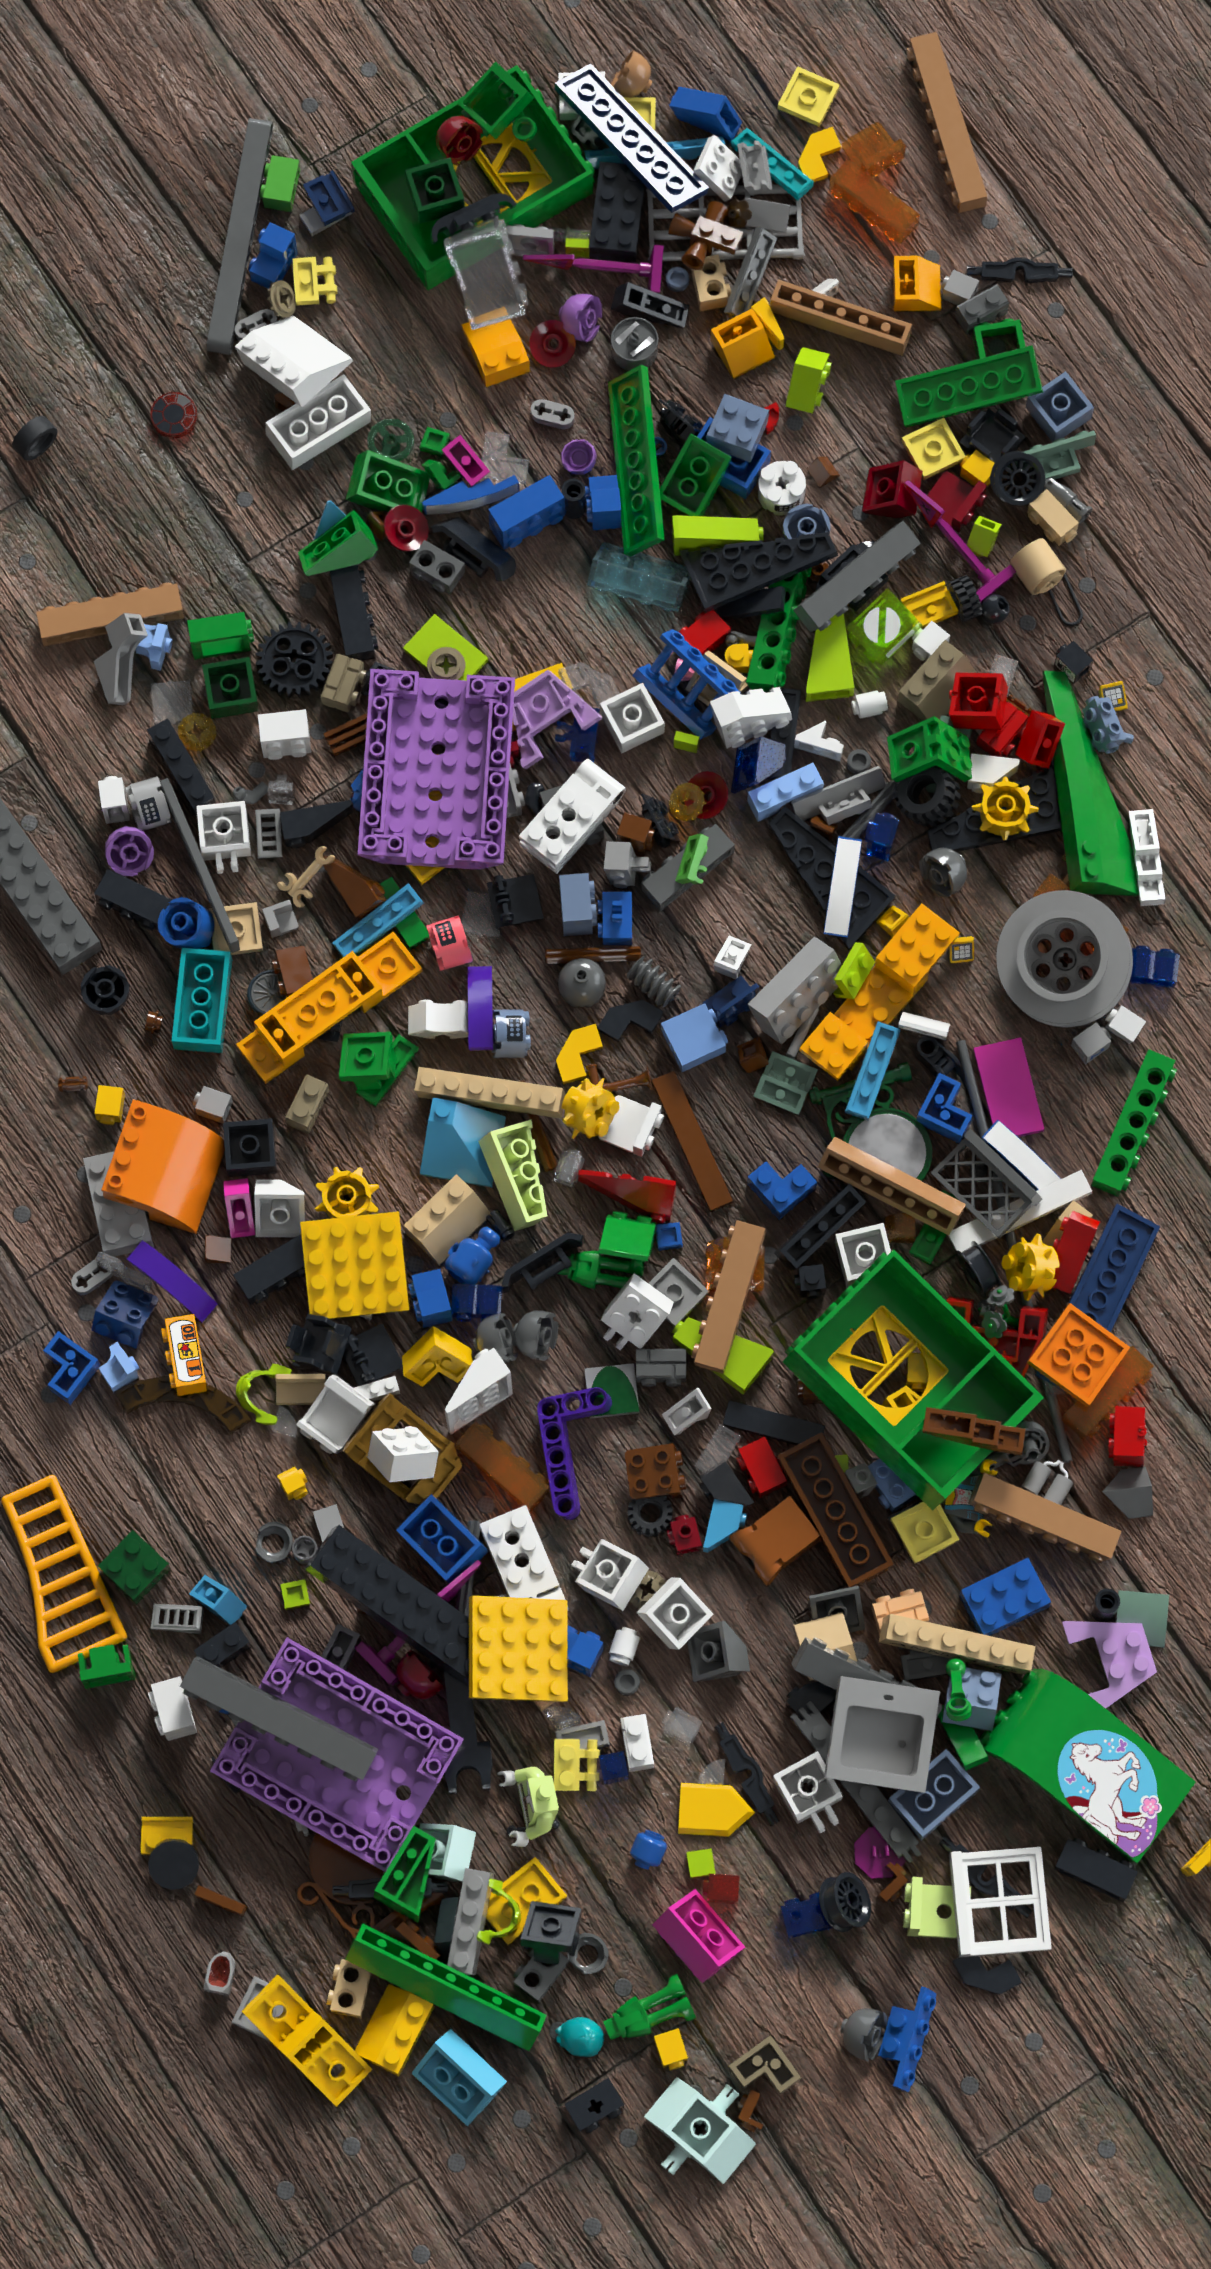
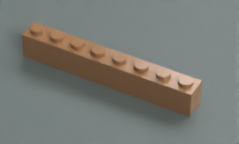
M934 32L910 38L909 48H906L909 62L913 61V77L915 82H919L921 87L919 89L920 100L922 103H926V120L928 123H932L933 126L931 135L934 144L938 143L940 149L938 150L939 162L944 164L946 169L944 171L945 182L947 185H951L952 192H950L952 204L953 206L957 205L959 213L986 207L987 193L938 34Z

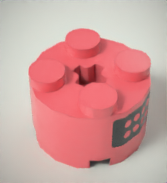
M459 915L426 925L440 971L473 961Z

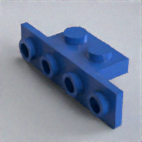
M922 1986L914 2011L892 2006L878 2055L884 2059L900 2062L893 2086L905 2092H909L911 2085L914 2083L916 2066L922 2056L923 2041L929 2031L931 2013L936 2006L937 1994Z

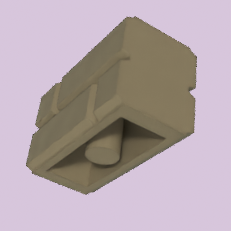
M336 654L321 695L323 705L349 712L351 705L356 706L359 698V692H356L359 684H364L367 671L364 670V662Z
M310 1075L305 1076L285 1117L287 1125L306 1134L310 1133L324 1104L323 1101L326 1100L330 1092L329 1085L326 1082Z

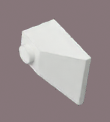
M256 1180L254 1193L256 1237H297L300 1235V1222L305 1221L304 1192L282 1180Z

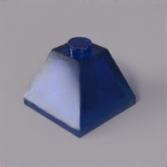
M761 736L737 747L731 793L735 794L758 784L782 768L786 761V744Z

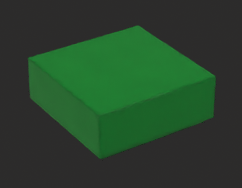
M427 427L419 447L420 451L443 457L442 449L447 446L450 433Z

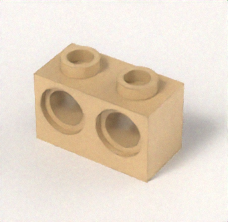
M719 254L706 256L701 270L691 269L700 311L726 307L731 294L729 283L725 284L724 276H727L725 263H720ZM710 269L713 270L714 273L706 274L704 273V271ZM717 291L719 292V294L716 296H712L709 294V292Z
M341 1959L340 1965H335L332 1980H336L335 1989L329 1991L327 2005L331 2006L330 2011L361 2019L371 1972ZM350 1969H354L359 1973L358 1979L354 1982H348L344 1978L345 1973ZM345 1994L353 1997L352 2005L347 2008L339 2005L340 1997Z

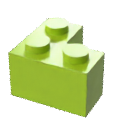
M804 347L801 348L794 364L785 407L812 414L816 406L820 407L823 393L819 392L821 384L825 385L832 363L828 362V353Z

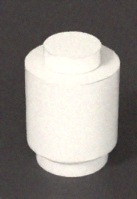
M872 691L855 695V700L851 701L853 714H858L860 719L880 715L883 711L888 710L884 692Z
M622 1627V1630H616L609 1651L611 1655L609 1660L622 1666H629L630 1661L634 1659L640 1637L636 1635L637 1631L627 1627Z

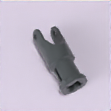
M1052 478L1045 480L1044 490L1047 489L1077 519L1079 525L1083 523L1093 508L1091 506L1087 507L1077 499L1078 496L1068 487L1059 484Z

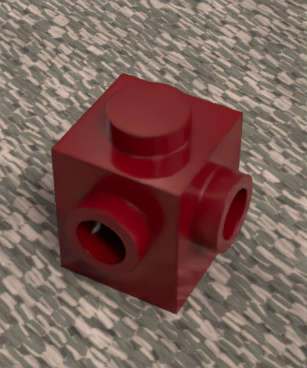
M689 1515L675 1517L674 1522H670L671 1530H667L669 1544L675 1545L677 1556L700 1551L702 1544L695 1517L689 1518Z

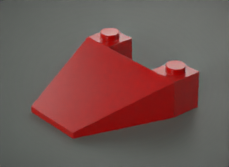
M950 1296L947 1302L1025 1377L1030 1367L1027 1362L1046 1334L1048 1309L1023 1306L1020 1311L1018 1330L1007 1328L1002 1332L1001 1338H988L982 1325L972 1324L975 1299Z

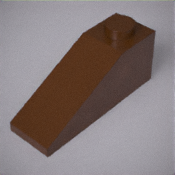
M336 858L331 864L323 865L355 917H366L387 900L384 896L385 891L378 882Z

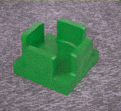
M391 1032L343 1034L339 1070L341 1082L353 1081L358 1090L381 1089L382 1086L380 1080L395 1077L397 1056L392 1048L393 1035Z
M128 1644L123 1645L124 1663H120L119 1654L115 1652L114 1645L90 1648L89 1654L92 1666L90 1669L86 1667L84 1654L78 1653L80 1678L86 1689L136 1680Z

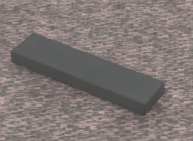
M756 227L723 312L731 318L750 310L776 243L777 237L762 227Z

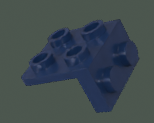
M114 1281L95 1310L91 1331L137 1349L141 1342L144 1325L158 1304V1297L121 1281Z

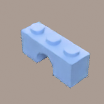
M811 763L749 791L747 802L757 822L779 813L780 808L786 803L822 789L824 783L814 763Z

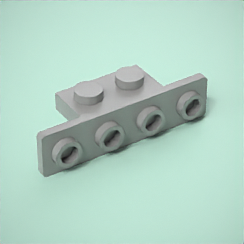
M879 766L793 800L791 803L794 814L803 821L821 814L826 823L830 825L841 822L852 815L863 813L865 810L872 808L871 800L867 795L886 787L882 769Z

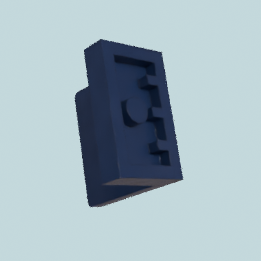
M739 976L702 1004L705 1003L708 1010L713 1009L718 1020L716 1024L719 1028L725 1024L729 1026L738 1019L737 1015L744 1010L746 1012L751 1011L748 1003L759 993L760 987L757 983L750 987L745 979Z

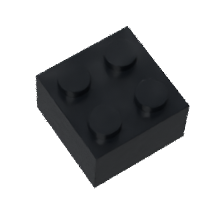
M272 1118L223 1122L228 1177L277 1173L275 1133Z

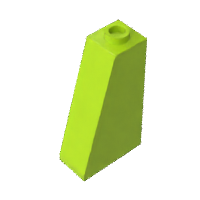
M672 516L674 556L681 555L679 550L697 551L703 547L713 549L724 547L727 544L764 541L763 527H758V519Z
M844 613L839 617L836 615L831 617L830 621L832 623L824 630L816 629L806 687V702L854 696V682Z
M688 1317L685 1322L680 1321L672 1333L674 1334L673 1342L680 1348L686 1349V1352L692 1356L695 1343L700 1344L702 1335L698 1334L701 1322ZM735 1335L724 1374L712 1372L744 1395L772 1360L774 1351L771 1348Z

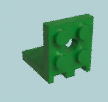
M935 716L887 737L891 779L896 782L935 765L964 782L972 779V761L969 753L970 741L968 736ZM915 746L914 752L909 756L910 749Z

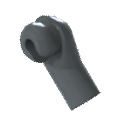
M731 631L726 635L725 644L728 647L733 644H748V647L754 648L757 636Z
M260 782L253 790H246L242 786H238L233 790V796L237 802L245 801V804H255L270 789L264 782Z

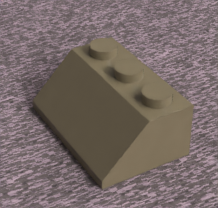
M944 640L899 690L898 702L922 721L933 716L938 719L941 718V715L948 716L951 704L949 692L953 690L955 673L977 672L963 653Z

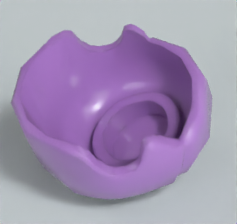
M584 439L572 440L565 445L561 452V462L564 468L574 475H584L591 471L596 464V450Z

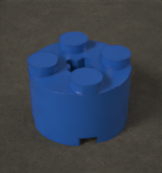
M176 898L169 902L165 910L161 911L158 918V930L168 943L180 949H201L209 946L214 933L213 914L206 907L191 899Z

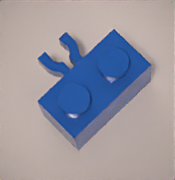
M602 892V900H598V915L603 914V923H598V938H603V946L632 945V892Z

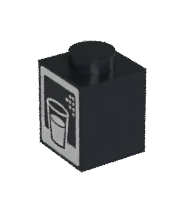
M1074 640L1068 646L1066 644L1062 645L1055 653L1056 659L1054 664L1062 672H1065L1074 684L1092 669L1093 659Z

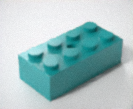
M181 949L172 1032V1045L175 1050L223 1053L232 968L230 951Z

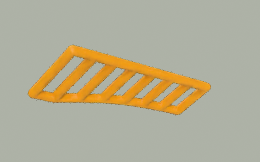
M47 1476L3 1496L1 1503L12 1525L28 1570L34 1598L38 1648L48 1671L55 1673L79 1662L78 1653H83L85 1659L90 1657V1648L116 1645L127 1639L125 1629L56 1476ZM50 1487L55 1500L18 1516L13 1505L14 1502ZM60 1509L65 1520L64 1523L27 1539L22 1525ZM70 1531L75 1543L74 1545L35 1562L31 1548ZM80 1554L85 1567L41 1586L39 1571ZM90 1576L95 1587L94 1590L45 1612L44 1596ZM100 1598L105 1612L47 1638L46 1622ZM110 1621L115 1632L114 1635L55 1661L50 1650L51 1647Z

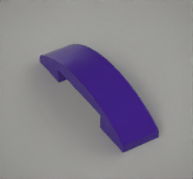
M492 966L468 967L469 1050H493Z
M143 1240L126 1259L183 1305L185 1310L190 1314H194L195 1318L201 1323L216 1307L217 1303L198 1284Z

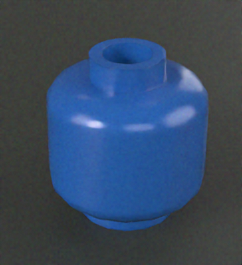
M645 1830V1833H638L630 1850L632 1858L636 1860L635 1865L649 1870L650 1866H659L667 1849V1844L663 1841L664 1836L651 1830Z

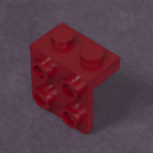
M946 471L941 475L927 496L944 509L945 512L942 515V519L959 533L964 525H969L974 517L973 512L976 508H980L987 499L985 494L987 485L978 481L975 487H972Z

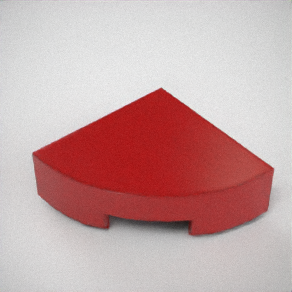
M777 402L764 408L769 410L768 423L764 430L766 434L772 432L778 423L779 407Z

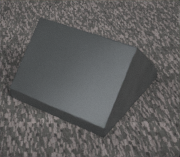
M858 1586L809 1596L808 1606L811 1620L842 1612L849 1633L865 1629Z

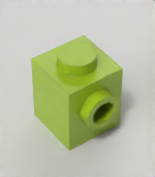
M982 516L978 517L967 542V546L974 555L988 557L995 544L1001 524Z

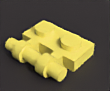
M316 257L292 259L296 306L320 304L319 295H325L328 304L335 303L337 285L334 284V275L336 274V268L333 265L332 257L323 258V265H316ZM323 275L325 277V284L318 285L317 276Z
M554 1739L555 1791H579V1781H587V1791H597V1781L600 1780V1773L597 1772V1758H600V1750L597 1749L596 1739L587 1740V1749H580V1739ZM580 1758H587V1772H579Z

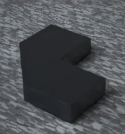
M644 1000L611 1007L597 1029L617 1042L621 1039L630 1022L652 1034L664 1015V1011Z
M979 1956L959 1957L952 1961L964 1985L1001 1995L1022 1983L1010 1960L989 1971L986 1970Z

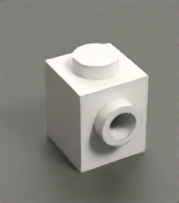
M931 621L924 630L920 628L912 638L914 640L912 646L914 655L921 661L927 660L944 640L949 642L950 635Z
M1119 1006L1117 1009L1113 1008L1107 1015L1105 1020L1108 1023L1105 1028L1130 1044L1134 1042L1146 1021L1127 1008Z

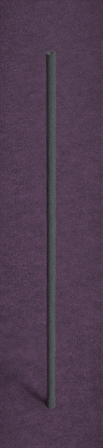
M961 1040L956 1042L979 1135L982 1138L988 1131L966 1041ZM1001 1181L993 1182L994 1194H1004ZM996 1198L998 1209L1005 1206V1198ZM1014 1230L1005 1234L1009 1250L1017 1243ZM1019 1291L1023 1306L1033 1307L1032 1299L1030 1298L1029 1301L1025 1300L1023 1292ZM1042 1380L1063 1463L1072 1462L1073 1459L1054 1385Z

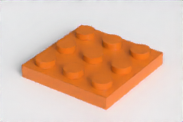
M1069 1303L1027 1363L1088 1407L1130 1347Z

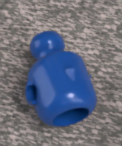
M483 1227L479 1231L476 1240L466 1238L460 1243H455L449 1249V1256L445 1261V1268L448 1273L468 1287L481 1282L483 1276L490 1272L488 1269L493 1263V1257L489 1251L499 1244V1235L489 1227Z

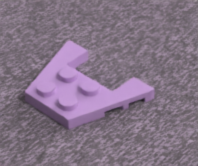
M546 670L514 692L513 723L517 730V743L520 747L522 758L520 762L524 769H528L544 758L533 737L570 711L573 712L583 730L588 729L603 719L599 713L549 670Z
M1062 1622L1068 1644L1091 1637L1095 1639L1109 1687L1088 1695L1104 1708L1116 1702L1157 1672L1142 1623Z

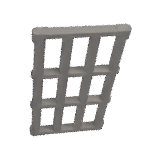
M778 184L772 185L773 191L761 193L789 194ZM744 185L736 186L733 195H745V198H750ZM709 187L707 194L704 196L718 195ZM648 188L646 189L649 221V262L654 240L691 239L669 235V230L654 231L653 219L673 218L676 212L685 218L705 217L707 208H704L703 196L698 198L699 208H683L671 213L668 209H653V197L656 196ZM801 198L796 200V205H790L789 215L797 216V227H787L786 233L768 231L775 237L797 236L798 248L773 249L770 258L804 259ZM734 228L742 231L743 238H747L748 250L755 228ZM717 250L712 255L719 254L720 260L744 259L747 250H736L735 255ZM686 251L663 252L662 262L682 261V256Z

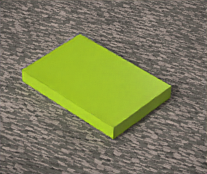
M435 614L403 647V651L427 671L428 658L435 650L442 647H451L458 650L463 655L466 666L463 676L458 680L467 681V675H476L489 661L487 656ZM445 658L444 665L440 667L447 674L449 668L453 666L449 665L447 658Z

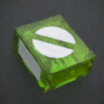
M887 588L846 629L850 632L847 637L856 646L861 643L866 649L863 654L872 663L877 660L882 665L923 625Z

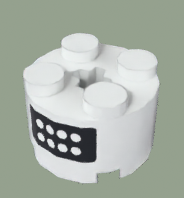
M776 461L762 469L758 482V498L765 510L768 509L774 512L775 515L782 516L787 515L792 508L802 504L805 498L806 481L802 470L795 462Z

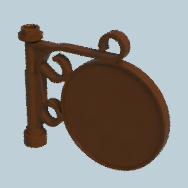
M316 1833L309 1851V1867L315 1883L305 1882L301 1884L297 1891V1896L303 1905L312 1906L319 1901L318 1896L310 1901L302 1898V1892L305 1888H314L340 1924L350 1932L354 1939L359 1929L348 1926L326 1896L340 1904L357 1906L352 1913V1921L355 1926L358 1925L356 1921L357 1914L361 1911L370 1913V1927L381 1933L398 1916L404 1921L409 1919L401 1913L393 1911L375 1925L373 1910L365 1906L376 1902L375 1900L351 1901L349 1896L333 1897V1886H349L350 1880L382 1878L385 1872ZM432 1893L431 1898H423L420 1914L435 1904L437 1906L440 1905L441 1900L445 1898L442 1893Z

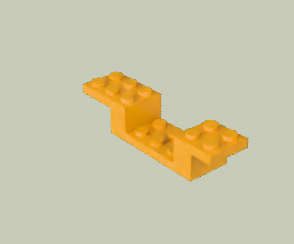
M921 903L877 955L875 966L869 972L854 999H846L835 1014L829 1012L802 1044L799 1051L837 1081L848 1068L852 1071L866 1054L877 1022L890 1025L926 983L929 971L959 937L960 932Z
M392 932L358 957L353 951L259 1017L254 1021L256 1030L238 1042L236 1046L263 1082L267 1084L305 1056L303 1047L356 1009L360 1008L363 1013L367 1012L420 974L422 968L396 934Z

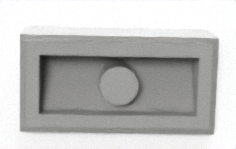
M744 198L749 204V210L752 212V217L747 221L745 227L755 229L756 227H762L767 231L786 233L790 205Z

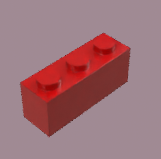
M1072 1211L1069 1218L1064 1217L1059 1229L1063 1231L1061 1239L1056 1238L1052 1246L1059 1260V1268H1055L1054 1279H1057L1053 1286L1054 1288L1071 1294L1100 1221Z

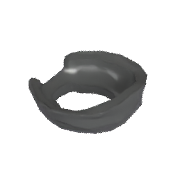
M277 1521L268 1522L259 1528L255 1548L256 1553L263 1560L270 1563L285 1559L291 1552L293 1545V1536L290 1529ZM273 1534L282 1537L284 1541L282 1550L277 1553H270L262 1548L264 1537Z
M591 1933L579 1934L575 1956H569V1953H567V1957L583 1974H593L605 1967L609 1951L600 1937ZM584 1945H591L597 1950L598 1958L593 1964L584 1967L576 1961L578 1951Z

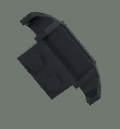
M499 193L446 215L436 221L433 226L430 238L431 244L433 245L438 241V233L444 232L448 237H451L459 230H462V232L469 231L475 227V223L481 220L486 223L498 216L501 205H506L513 209L517 204L513 198Z
M865 541L857 545L852 544L820 574L815 591L875 541ZM884 573L881 576L883 580L873 589L869 586L864 590L866 595L856 603L852 600L847 605L854 611H857L889 581L888 575Z

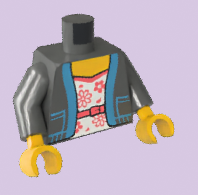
M991 1459L984 1460L941 1503L944 1505L943 1511L951 1525L959 1532L979 1533L983 1537H989L990 1534L983 1531L985 1526H992V1524L984 1519V1514L976 1512L974 1506L968 1504L978 1476L983 1473L991 1476L997 1475L998 1471L989 1470L990 1465L996 1464V1461Z

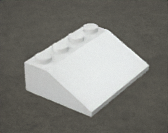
M294 315L251 331L235 346L244 365L301 407L353 362L351 357Z
M495 1348L489 1351L484 1349L475 1356L476 1360L470 1365L446 1406L445 1415L450 1435L513 1394L511 1372Z

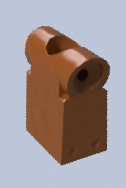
M789 1496L752 1526L741 1529L728 1538L741 1554L753 1560L755 1573L765 1586L768 1587L783 1568L819 1543L821 1535Z

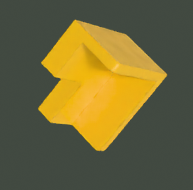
M435 1326L428 1330L402 1356L403 1375L422 1387L438 1372L458 1383L465 1376L473 1362L471 1348Z

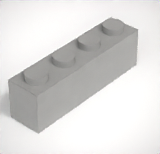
M465 1868L447 1966L461 1973L476 1975L482 1942L477 1940V1934L479 1931H484L491 1895V1888L488 1886L489 1879L494 1878V1873Z

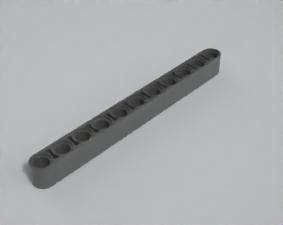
M249 118L208 333L207 352L228 355L232 353L235 326L238 322L260 204V189L264 182L265 166L272 139L273 121Z

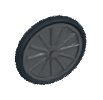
M272 970L256 975L251 980L247 989V998L250 1006L261 1016L284 1000L283 996H279L277 991L278 975H274Z

